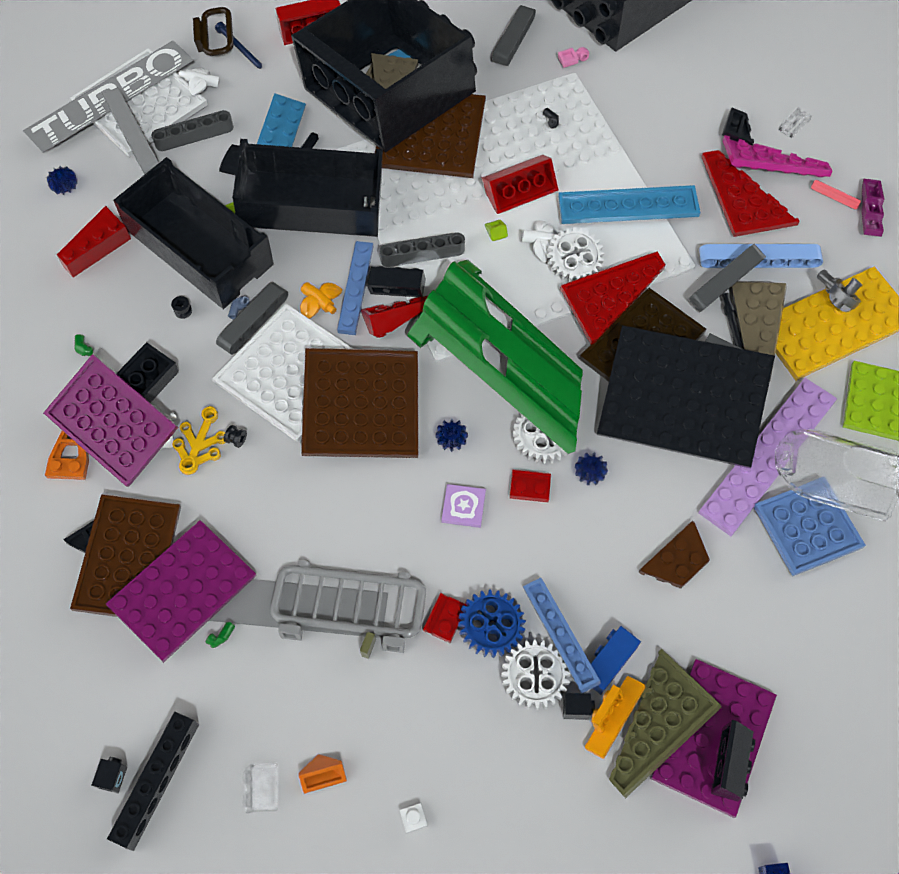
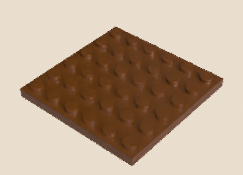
M471 94L386 153L383 151L382 168L473 178L486 96Z
M305 348L302 456L418 458V351Z

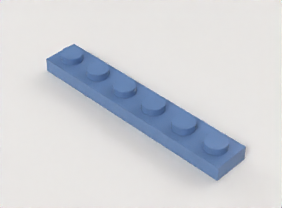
M360 241L355 243L337 329L339 334L356 335L374 248L373 243Z
M542 578L523 586L525 593L581 694L601 684L600 679Z

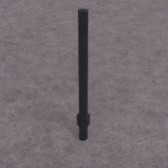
M729 293L722 294L725 305L723 309L728 317L734 344L744 349L735 318V307L731 303Z

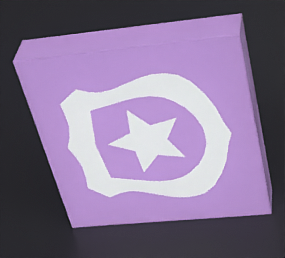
M447 484L442 523L481 528L486 489Z

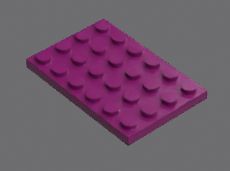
M93 354L43 412L44 415L126 487H129L179 428Z
M199 520L110 599L106 605L164 663L256 577V573Z
M695 659L689 675L722 708L652 773L650 779L732 818H736L742 799L737 802L711 794L722 728L731 720H735L753 731L755 747L753 752H750L749 760L752 761V771L777 695ZM747 774L745 783H748L750 774Z

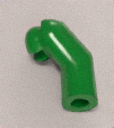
M81 334L75 335V352L81 356H91L93 348L84 344V336Z
M226 622L217 637L214 634H210L207 637L206 644L210 645L211 648H216L226 642L235 629V625L231 622Z

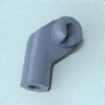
M242 296L233 300L228 317L235 319L238 312L249 305V298Z

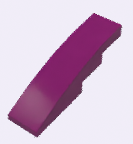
M863 178L862 224L864 235L882 237L884 232L882 205L885 199L880 180Z

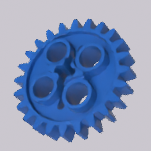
M491 589L487 595L483 591H480L479 597L473 594V601L467 599V606H462L461 611L463 613H460L458 616L459 619L463 620L458 623V627L464 628L459 634L466 635L463 642L470 641L469 649L475 646L477 648L476 654L482 650L484 657L487 656L488 652H491L492 658H495L497 652L502 657L504 649L510 653L512 647H517V641L522 640L523 637L520 634L525 632V628L521 626L525 624L526 620L520 619L524 612H517L520 605H513L514 598L508 601L507 593L501 597L499 590L495 595L492 594ZM486 606L494 607L495 612H488ZM501 620H508L511 626L505 627ZM472 621H480L482 623V627H475ZM494 621L495 624H493L492 626L488 624L489 622ZM488 635H496L498 641H490Z

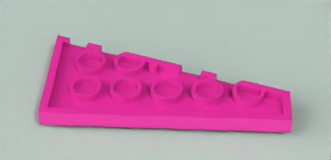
M724 135L723 144L731 164L735 167H750L755 170L760 168L772 172L776 170L784 173H799L801 175L810 174L817 177H830L832 174V169L828 162L809 157L804 160L794 153H791L790 156L785 155L779 149L757 143L752 146L746 143L745 140L739 139L737 142L729 140L730 136Z

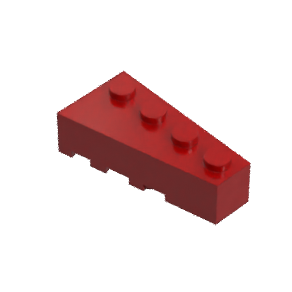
M105 206L57 254V257L67 272L74 278L131 240L126 226Z

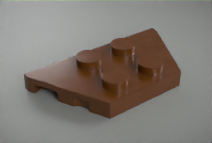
M690 522L639 570V573L657 578L656 580L664 583L668 582L680 589L684 587L710 561L695 522Z

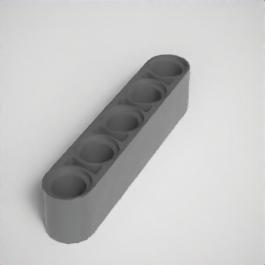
M523 5L519 6L494 50L493 62L509 66L535 18V9Z
M222 110L158 128L152 132L151 136L158 151H166L229 133L233 130L234 125L230 112Z
M450 233L384 244L380 247L381 264L385 267H393L460 256L465 252V237L462 233Z
M752 244L690 296L688 300L699 312H702L757 266L766 256L755 244Z
M274 282L269 283L221 332L216 340V344L229 354H235L286 301L288 291Z

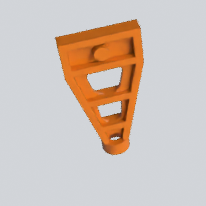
M62 430L48 458L45 476L51 479L86 480L89 454L73 439H67L68 435ZM66 446L78 447V457L76 459L61 458Z

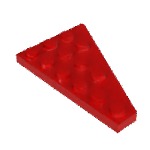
M716 150L702 154L701 158L733 237L798 226L799 218L795 219L790 215L785 206H782L771 194H766L761 190L757 182H754L743 170L739 171L733 166L730 159L726 158L722 152Z
M658 251L561 285L560 290L591 345L605 333L665 269L666 264Z

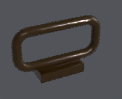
M217 7L208 9L203 12L201 21L199 17L193 18L194 42L198 52H204L208 56L227 54L232 50L234 45L232 14L228 8ZM224 13L226 17L227 45L223 48L211 50L209 49L207 18L211 15Z

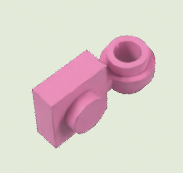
M584 47L579 48L576 52L573 48L558 52V59L563 68L577 64L578 60L585 61L589 58V51Z

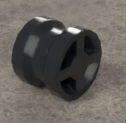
M178 296L172 300L171 306L176 317L185 319L191 315L192 308L186 297Z
M230 425L224 434V442L233 443L235 447L240 448L246 440L247 431L239 430L237 426Z

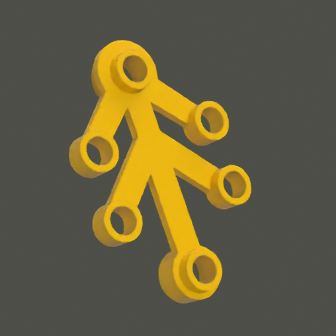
M209 406L202 410L201 415L204 421L196 439L189 422H183L180 425L182 434L186 436L192 448L189 456L184 449L185 443L182 439L177 438L172 443L174 449L178 451L181 457L179 469L185 475L194 474L200 464L209 460L217 461L221 457V453L217 448H211L208 453L197 457L200 451L216 443H226L224 438L218 439L220 436H224L225 432L219 431L215 436L205 440L211 423L218 419V413L214 407ZM178 443H182L181 446L176 447ZM217 452L216 456H211L212 453Z

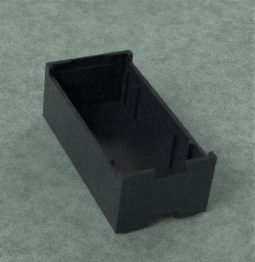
M240 138L232 197L235 214L252 228L378 237L383 149H376V153L260 145L248 144V139ZM365 196L368 197L367 207H364ZM371 197H375V205L370 207Z
M167 157L113 200L127 231L223 310L240 295V290L254 277L258 279L274 265L268 236L263 232L260 234L173 166L172 161Z

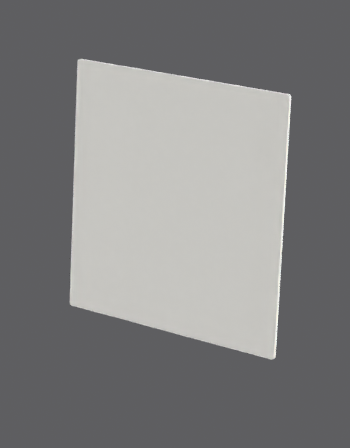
M576 73L555 78L485 102L473 178L382 168L377 237L381 246L388 243L450 233H462L465 237V252L460 256L391 267L424 270L426 281L423 296H427L431 291L436 290L453 261L458 263L469 260L482 270V274H479V276L535 327L573 314L560 290L561 285L569 283L568 277L562 280V274L556 276L557 270H551L553 264H548L549 259L543 263L536 256L533 250L534 243L521 242L523 230H535L534 225L538 221L549 223L553 227L552 234L558 235L560 230L565 233L567 227L570 231H572L573 227L576 228V231L582 228L583 233L589 230V236L595 234L593 239L600 240L598 245H603L601 251L605 253L601 257L604 259V262L601 264L602 267L598 272L657 251L666 265L665 269L650 285L689 272L695 268L694 262L667 219L575 224L561 223L558 200L559 192L647 188ZM545 108H549L559 115V125L556 128L549 127V119L543 115ZM369 139L338 148L337 150L375 153L376 145ZM540 155L551 157L559 191L497 214L486 195L482 177ZM365 196L364 207H367L368 197ZM371 197L370 207L375 205V197ZM500 219L506 224L508 237L492 241L485 228V224ZM577 243L579 246L584 247L582 243ZM561 247L563 251H568L566 248ZM583 259L585 262L590 263L588 259ZM567 263L569 267H574L571 263ZM485 296L490 314L510 330L509 322L512 318ZM405 297L407 303H410V302H409L410 299H412V298H417V297ZM421 313L414 317L416 321L420 317ZM435 338L432 342L429 341L427 343L436 362L454 357ZM484 339L482 346L490 344L488 340Z

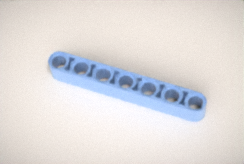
M752 244L703 245L699 248L701 266L704 268H725ZM755 244L766 258L754 268H815L823 264L822 251L818 244Z

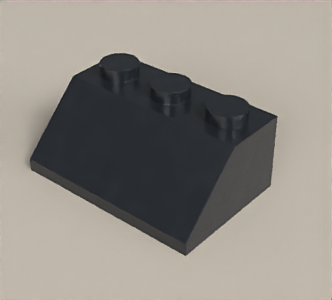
M147 342L117 372L122 379L150 403L179 373L176 362Z
M731 720L722 728L711 790L713 795L737 802L743 799V796L746 797L748 792V783L745 782L746 776L750 774L752 761L749 760L750 752H753L755 747L753 731L738 721Z

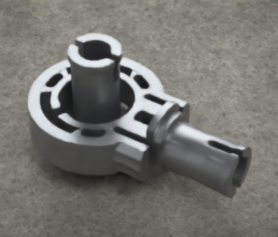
M824 269L818 273L817 279L826 285V291L829 293V298L835 307L843 312H849L860 304L861 300L855 295V292L862 284L857 279L852 278L845 287L841 284L842 280L840 278L832 277L827 270Z

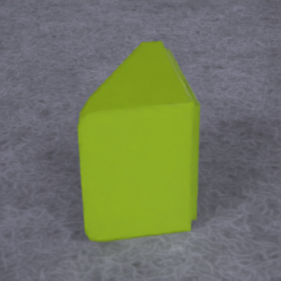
M499 219L485 224V228L492 241L508 237L506 224Z

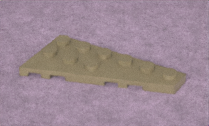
M371 53L374 80L385 89L418 67V59Z
M736 282L732 289L745 350L775 356L787 289L786 283Z

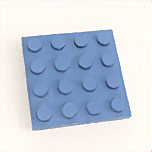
M825 477L758 502L754 506L792 576L858 551L866 546Z

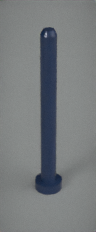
M218 22L215 25V30L227 38L226 25L223 22ZM233 36L234 46L257 68H262V63Z

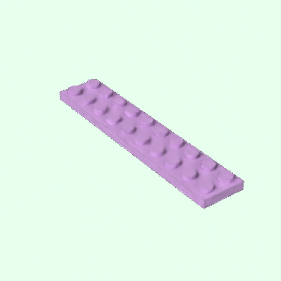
M804 378L758 436L751 469L735 465L698 514L729 536H732L837 398L807 378Z

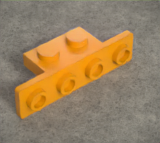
M627 676L620 688L613 685L610 690L605 692L601 706L596 708L592 714L591 719L595 730L585 745L587 751L602 759L605 758L645 690V684Z

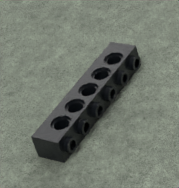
M174 711L107 840L126 849L135 850L199 727L196 721Z

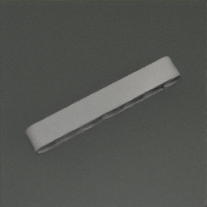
M117 87L102 93L145 175L159 163L119 88Z

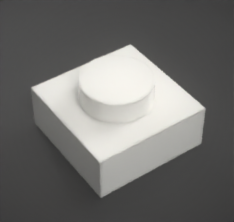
M421 803L400 810L406 834L428 826Z

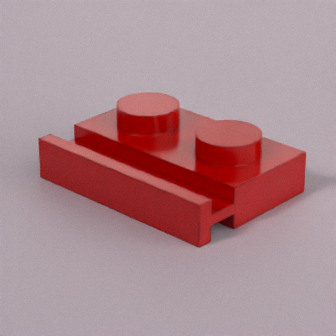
M512 470L510 499L548 503L551 474Z
M440 593L423 631L451 643L458 629V623L461 621L458 618L459 614L463 613L461 608L467 605Z

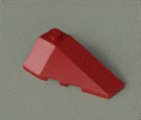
M428 295L412 298L409 300L410 303L396 301L392 306L381 304L361 309V314L369 333L376 336V338L386 336V333L392 332L421 313Z

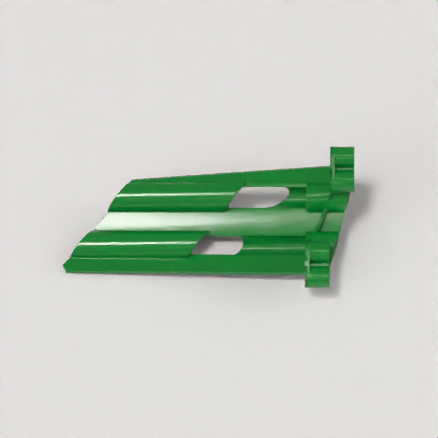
M469 260L458 263L453 261L436 290L431 291L423 306V312L408 332L407 337L420 348L429 341L432 342L435 338L567 454L575 452L577 427L580 418L583 370L479 276V274H482V270ZM485 296L513 319L511 331L490 314ZM484 339L488 340L508 358L506 377L485 359L482 351Z

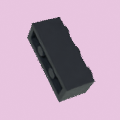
M378 266L371 267L367 286L370 294L422 297L426 278L424 270L418 268L404 269L401 267L387 268Z

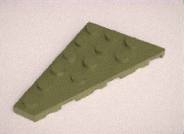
M662 649L658 652V659L655 666L652 667L650 679L647 681L646 688L641 695L642 700L638 710L634 713V720L630 724L624 739L625 744L621 754L617 757L616 767L612 770L609 778L610 782L625 799L722 708L704 688Z

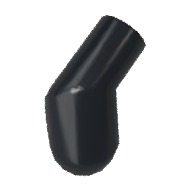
M545 108L543 115L549 119V127L556 128L559 125V115L549 108Z

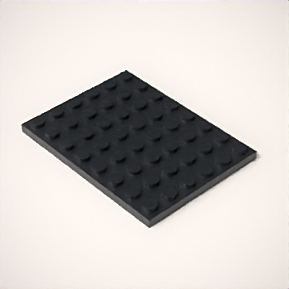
M622 326L597 435L751 469L775 356Z

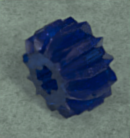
M59 166L58 169L53 168V172H48L49 176L46 177L48 186L57 195L60 193L65 195L66 192L71 193V189H76L78 182L72 169H69L67 166L64 168Z
M452 418L450 423L444 420L443 425H438L435 434L438 439V445H443L444 450L449 447L451 452L455 447L460 450L461 445H465L468 438L466 426L461 425L460 420L454 423Z
M586 452L584 457L580 456L578 458V462L575 463V475L581 476L580 482L586 480L587 485H590L591 482L597 485L599 481H604V475H607L608 469L606 468L607 461H602V455L597 458L595 452L592 456Z

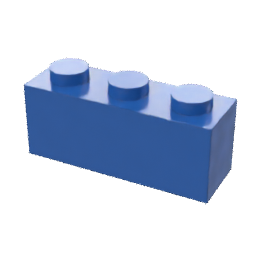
M622 626L617 631L613 629L606 638L608 643L605 646L600 645L594 653L596 658L592 663L590 662L601 684L593 689L600 695H602L641 643L639 639Z

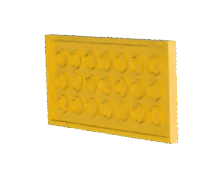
M875 266L841 282L846 287L852 278H855L862 284L855 292V295L861 302L855 309L849 312H843L835 307L826 289L783 308L775 354L795 381L899 332V296Z

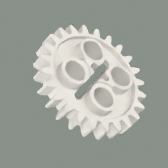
M567 227L565 233L560 230L558 235L555 234L553 240L551 239L546 257L551 258L548 264H553L551 270H557L556 276L563 275L562 280L568 277V281L571 282L572 279L578 280L595 274L601 269V264L604 262V259L601 257L605 254L601 251L603 245H598L599 239H593L595 234L588 235L589 230L583 233L582 228L576 231V228L573 227L572 231H570ZM577 243H582L584 247L579 246ZM561 247L566 248L568 251H563ZM583 259H588L590 263L585 262ZM567 263H571L574 267H569Z
M521 414V418L517 417V424H514L515 431H513V437H515L514 444H518L517 450L523 449L522 456L529 454L528 460L534 457L535 462L538 463L539 459H542L543 464L546 463L547 459L553 463L554 457L560 461L561 454L567 456V453L525 416ZM532 429L535 432H528L527 430ZM537 444H543L545 447L540 448Z
M534 639L533 645L525 641L524 648L517 644L518 651L511 649L512 657H505L509 664L502 665V668L507 670L501 674V677L507 678L503 681V686H509L506 690L507 694L514 693L512 701L517 698L520 699L519 706L526 702L527 709L531 707V704L535 705L536 710H538L540 704L543 705L544 709H547V702L554 706L556 703L554 698L561 700L562 695L560 692H567L563 685L570 684V681L565 678L570 677L571 674L569 671H565L567 667L565 663H562V657L558 656V650L552 651L553 644L545 647L544 640L541 642V645H537L536 639ZM534 656L537 657V674L539 675L538 693H535ZM527 660L531 666L523 668L519 662ZM548 660L552 666L544 668L540 662ZM528 681L531 684V688L525 690L520 686V683ZM549 681L553 687L547 690L542 687L541 683Z

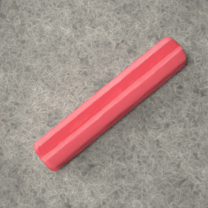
M815 180L811 186V189L855 210L861 203V200L819 180Z

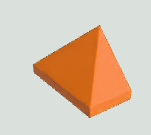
M320 754L298 773L304 794L347 781L342 761Z

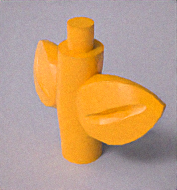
M306 282L301 287V292L307 296L301 302V314L310 319L318 313L320 308L324 312L334 314L337 309L331 300L337 298L342 293V288L333 283H324L318 289L309 282Z

